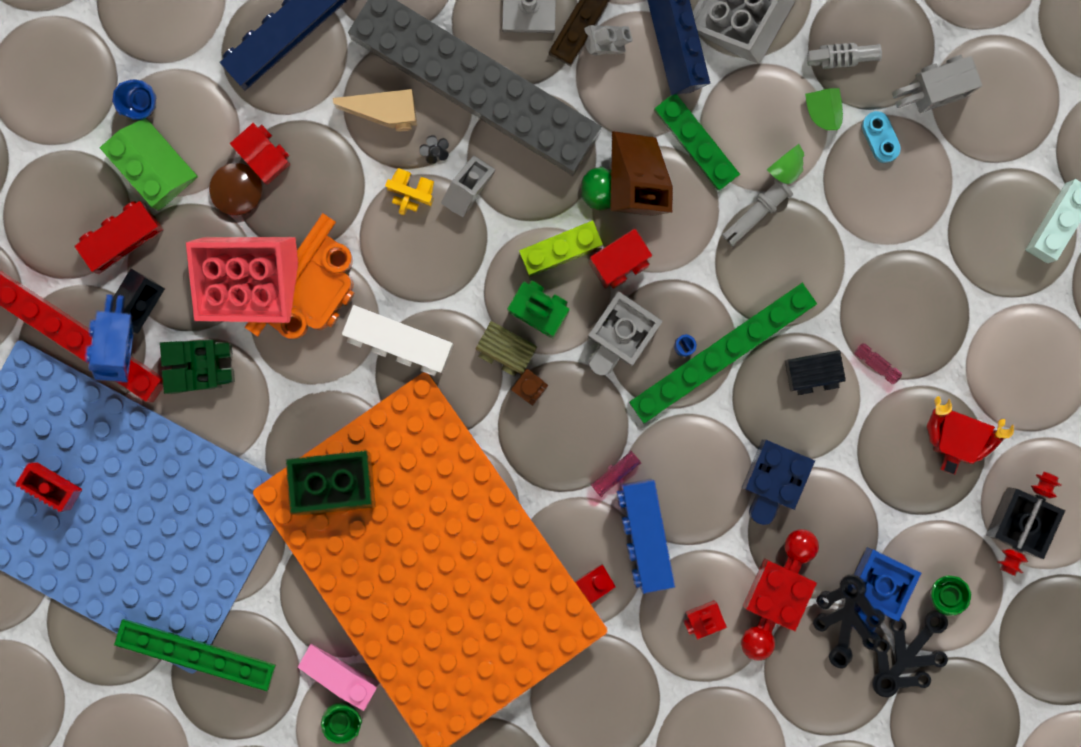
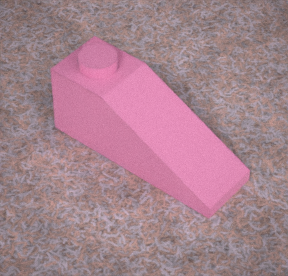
M310 644L297 667L334 694L363 711L380 683L313 644Z

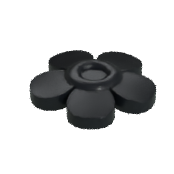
M434 135L428 136L426 138L427 145L423 144L419 148L420 154L426 156V161L429 164H435L437 157L439 160L445 161L449 156L446 150L449 147L447 139L441 138L437 141V137Z

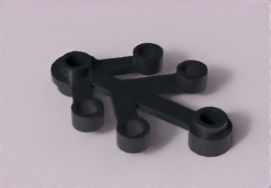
M854 574L844 576L840 581V588L831 592L823 591L816 599L820 608L829 609L834 602L845 598L844 607L829 614L820 613L813 620V626L820 632L826 631L830 625L842 620L838 645L829 653L831 664L840 669L847 667L853 659L852 650L849 647L853 626L862 638V643L866 649L875 650L881 643L880 636L876 632H870L856 611V603L867 616L866 621L871 627L877 628L885 620L884 613L879 609H874L865 596L867 587L863 579ZM823 597L826 598L829 603L825 602L823 600ZM873 616H876L879 621H876ZM869 638H871L875 642V644L871 643L869 641Z
M938 611L929 612L924 620L925 626L907 648L904 632L907 627L906 622L900 618L899 621H901L902 627L899 630H895L893 624L896 620L891 619L889 621V628L894 635L896 662L889 668L887 652L890 649V644L886 639L881 638V641L885 642V648L881 651L877 648L874 650L877 652L879 672L872 680V687L879 696L891 697L896 694L899 688L914 686L927 688L931 684L930 675L924 671H918L914 676L899 677L905 668L933 665L944 667L947 664L948 657L940 650L933 651L931 655L916 656L933 633H942L946 630L948 619L944 614ZM933 617H938L939 623L936 626L931 625ZM938 654L943 656L941 663L935 662V657ZM921 675H925L927 678L924 684H919L918 678ZM883 679L889 680V686L886 688L881 687Z

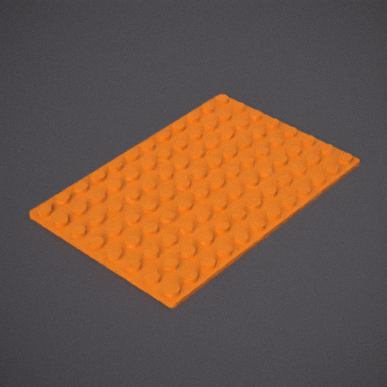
M423 372L300 457L367 450L371 454L376 507L295 516L290 513L287 467L255 488L253 495L422 746L449 747L607 633V627L428 373Z

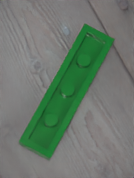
M678 95L669 96L654 108L656 114L718 192L740 175Z

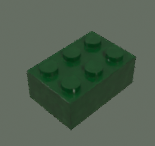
M367 450L286 459L291 514L300 516L376 507L371 454Z

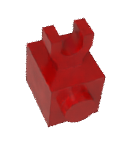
M715 600L685 612L687 619L683 620L687 632L689 635L694 634L697 640L727 628Z

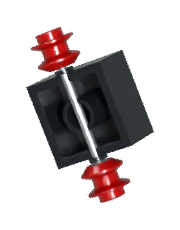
M1044 471L1042 475L1036 474V477L1039 479L1038 485H1031L1034 493L1038 495L1032 496L1017 488L1007 487L986 534L1012 547V549L1002 550L1006 557L1004 561H997V563L1002 565L1000 570L1016 576L1017 572L1023 574L1019 567L1021 563H1028L1025 555L1021 553L1024 552L1044 560L1066 511L1046 502V498L1052 499L1057 497L1053 490L1055 487H1061L1062 485L1057 482L1059 479L1057 476Z

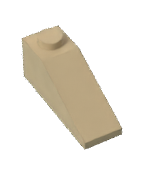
M412 89L333 98V104L337 109L389 128H396V131H408L412 129L411 126L417 125Z

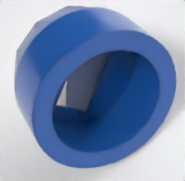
M687 334L678 337L674 343L675 352L683 357L693 354L697 347L695 339ZM679 341H681V343L683 344L684 348L688 351L687 353H685V351L683 350V348H682L681 345L679 344Z

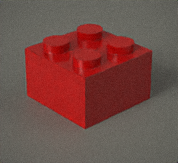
M633 229L591 256L588 263L605 289L609 286L615 289L626 282L628 279L626 275L631 272L637 275L648 268L650 265L649 261L653 255L637 230Z

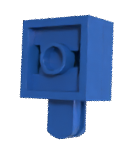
M107 294L105 311H97L96 320L90 321L89 336H92V346H87L86 362L88 363V370L92 371L95 380L128 382L134 335L130 314H123L124 296L118 295L116 311L113 313L114 297Z
M868 547L854 575L859 576L865 582L867 587L865 596L873 608L881 610L884 615L898 622L922 574ZM857 604L856 611L858 612V614L860 615V617L862 618L870 632H874L876 628L871 627L867 623V616L862 611L860 606ZM873 616L876 621H879L876 616Z

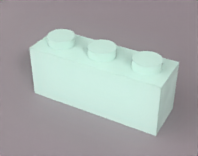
M1074 179L1065 183L1025 249L1047 264L1058 260L1081 222L1080 181Z

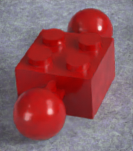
M798 529L787 536L785 551L788 558L784 567L765 558L763 559L744 601L743 607L746 610L761 616L758 625L749 628L741 638L742 651L752 660L762 661L772 655L775 649V639L772 631L776 623L796 632L817 585V582L798 574L802 564L813 560L819 550L818 539L808 530Z

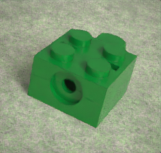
M532 280L529 284L523 281L507 308L508 313L554 339L569 314L570 308L566 307L568 302L555 294L552 298L544 293L545 288Z

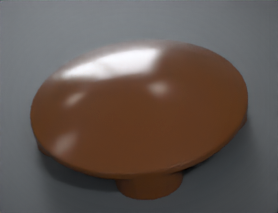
M231 163L224 165L215 172L210 181L209 193L213 204L223 213L236 216L246 215L255 208L261 198L262 182L249 166L241 163Z

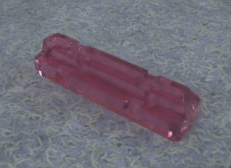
M860 344L855 351V355L861 360H866L865 363L878 374L886 376L885 379L891 384L897 383L902 373L895 367L892 368L891 364L877 352H872V348L867 344Z

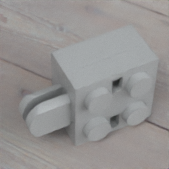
M958 55L946 60L947 63L940 67H937V64H932L922 68V72L916 74V78L908 86L892 92L893 98L910 93L913 94L895 102L896 107L901 108L916 102L919 113H923L969 97L982 87L972 56L963 58L962 55Z
M618 291L588 335L589 339L598 344V347L589 359L590 369L597 375L605 376L613 370L619 360H622L629 366H633L663 321Z

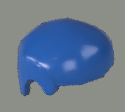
M131 79L118 84L113 91L112 102L120 115H124L132 120H141L152 114L156 108L157 97L148 83Z

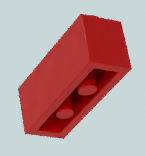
M142 201L130 202L123 207L122 210L124 212L117 217L111 216L105 219L100 224L101 228L95 232L89 231L79 238L80 242L74 245V247L93 273H102L164 230L145 203Z

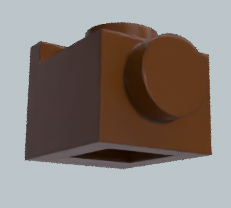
M526 369L511 390L533 406L548 384Z

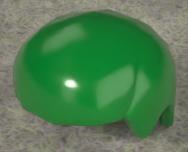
M604 167L592 168L583 176L581 197L590 208L596 210L611 208L610 169Z
M946 575L934 582L931 587L930 599L933 607L939 613L955 616L961 614L969 607L971 591L968 584L960 577Z
M336 703L324 712L321 719V731L327 740L335 744L348 743L359 735L362 719L355 707L347 703Z

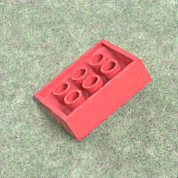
M202 237L186 242L194 321L290 322L298 268L296 237Z

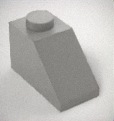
M473 156L451 181L441 204L452 212L464 217L476 202L495 169Z

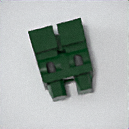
M217 340L160 342L161 364L164 367H172L169 370H162L164 394L170 395L222 388V385L235 382L233 368L220 369V359L232 358L233 356L232 344L218 342Z

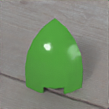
M829 88L805 94L807 108L814 123L825 130L840 129L843 121L840 88Z
M800 144L788 151L767 169L773 177L782 183L792 184L803 173L804 152Z

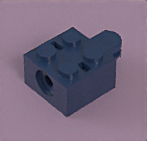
M762 439L742 485L743 489L756 494L749 510L752 520L758 524L767 525L774 520L780 505L795 510L815 460Z

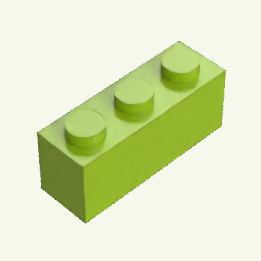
M592 220L519 250V254L530 278L602 248L603 243Z

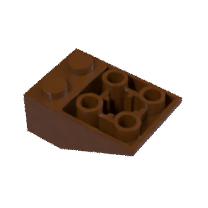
M612 132L611 211L648 216L673 212V185L656 137Z

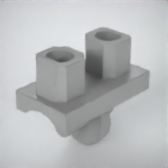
M590 25L585 28V32L588 35L585 45L591 55L622 54L626 52L625 45L632 42L628 26Z

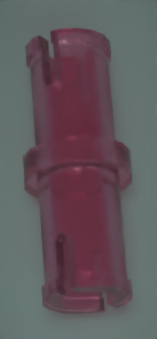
M630 450L614 466L612 464L608 466L609 470L594 483H591V486L600 497H603L618 482L622 483L625 480L624 477L640 465L641 461Z

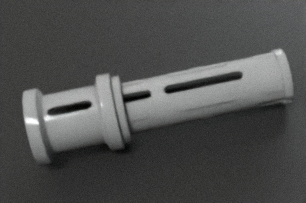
M775 179V184L767 192L758 195V202L722 234L723 238L727 240L735 233V236L728 242L732 247L763 219L768 212L770 214L777 211L776 207L785 198L793 196V192L785 183Z

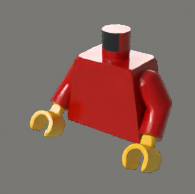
M939 396L934 399L936 408L932 411L927 423L929 440L933 445V451L945 455L940 470L953 475L956 474L960 461L967 464L981 461L992 453L1002 443L1004 438H1010L1014 433V425H1011L1007 430L1002 429L1005 425V419H1000L997 424V430H994L995 426L953 411L950 398L947 404L940 405L941 398Z

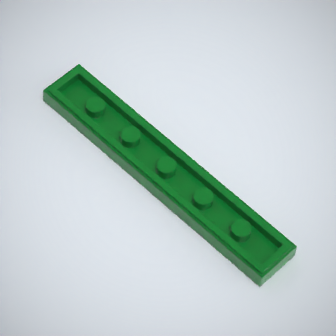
M127 619L121 620L114 646L263 691L269 690L276 664Z

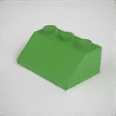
M147 118L120 129L99 147L147 203L157 211L165 207L198 178Z

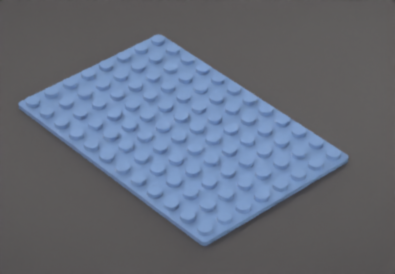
M17 341L0 371V570L115 633H118L121 620L127 619L211 645L275 528L253 495L255 488L273 476L27 342ZM38 462L82 489L71 510L58 512L57 509L53 510V506L49 507L48 503L44 504L43 501H39V498H35L34 495L30 496V493H25V490L16 487L15 483L28 463ZM174 664L177 667L191 674L197 671L191 668Z

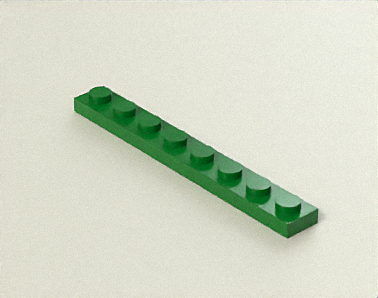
M803 282L629 401V404L643 424L817 305V302Z

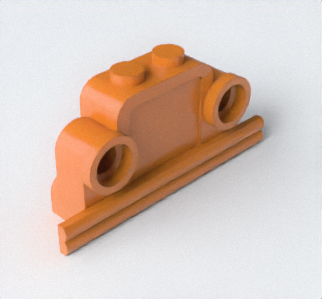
M322 213L297 250L298 268L290 322H248L244 328L259 336L265 326L269 324L278 330L282 336L289 339H298L306 334L308 326L316 330H323L328 326L333 327L340 316L337 312L343 304L347 306L355 294L352 291L354 287L353 280L345 273L353 264L352 254L345 245L327 236L336 224L333 219Z

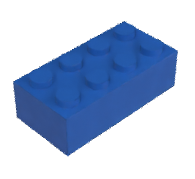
M647 479L621 484V491H616L619 507L625 508L626 517L621 518L624 533L626 535L630 534L631 543H627L629 559L635 561L636 569L632 570L634 585L636 588L640 587L643 594L675 588L655 480Z

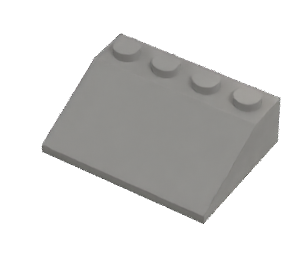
M699 0L693 10V15L699 35L739 57L760 64L796 0Z

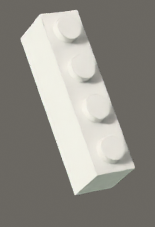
M355 305L351 309L342 335L348 337L347 343L360 348L363 343L372 346L371 352L386 357L387 353L397 356V362L409 367L414 362L422 366L420 371L433 376L436 375V372L443 374L454 346L449 341Z

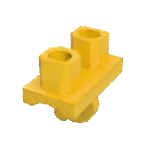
M398 168L392 180L387 179L385 187L391 192L404 196V198L394 196L392 203L400 206L399 214L405 215L407 209L415 212L418 210L419 204L411 202V199L432 206L434 201L432 196L434 181L421 177L416 189L408 187L407 185L412 174Z

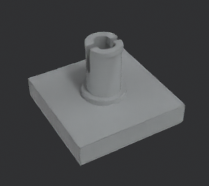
M503 0V32L555 33L556 0Z

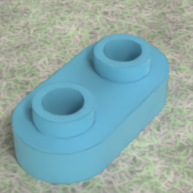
M879 111L869 113L862 121V131L875 159L882 163H889L900 154V143L888 117L884 113ZM874 120H878L881 123L879 129L873 126ZM884 144L891 146L892 150L890 153L884 151Z

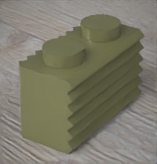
M490 321L475 349L480 352L479 358L490 364L494 360L503 364L501 370L515 377L517 373L521 375L524 373L537 346Z

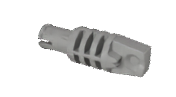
M854 43L822 45L819 50H812L807 53L808 66H822V69L854 67L858 65V62L881 61L882 59L880 44L857 46Z

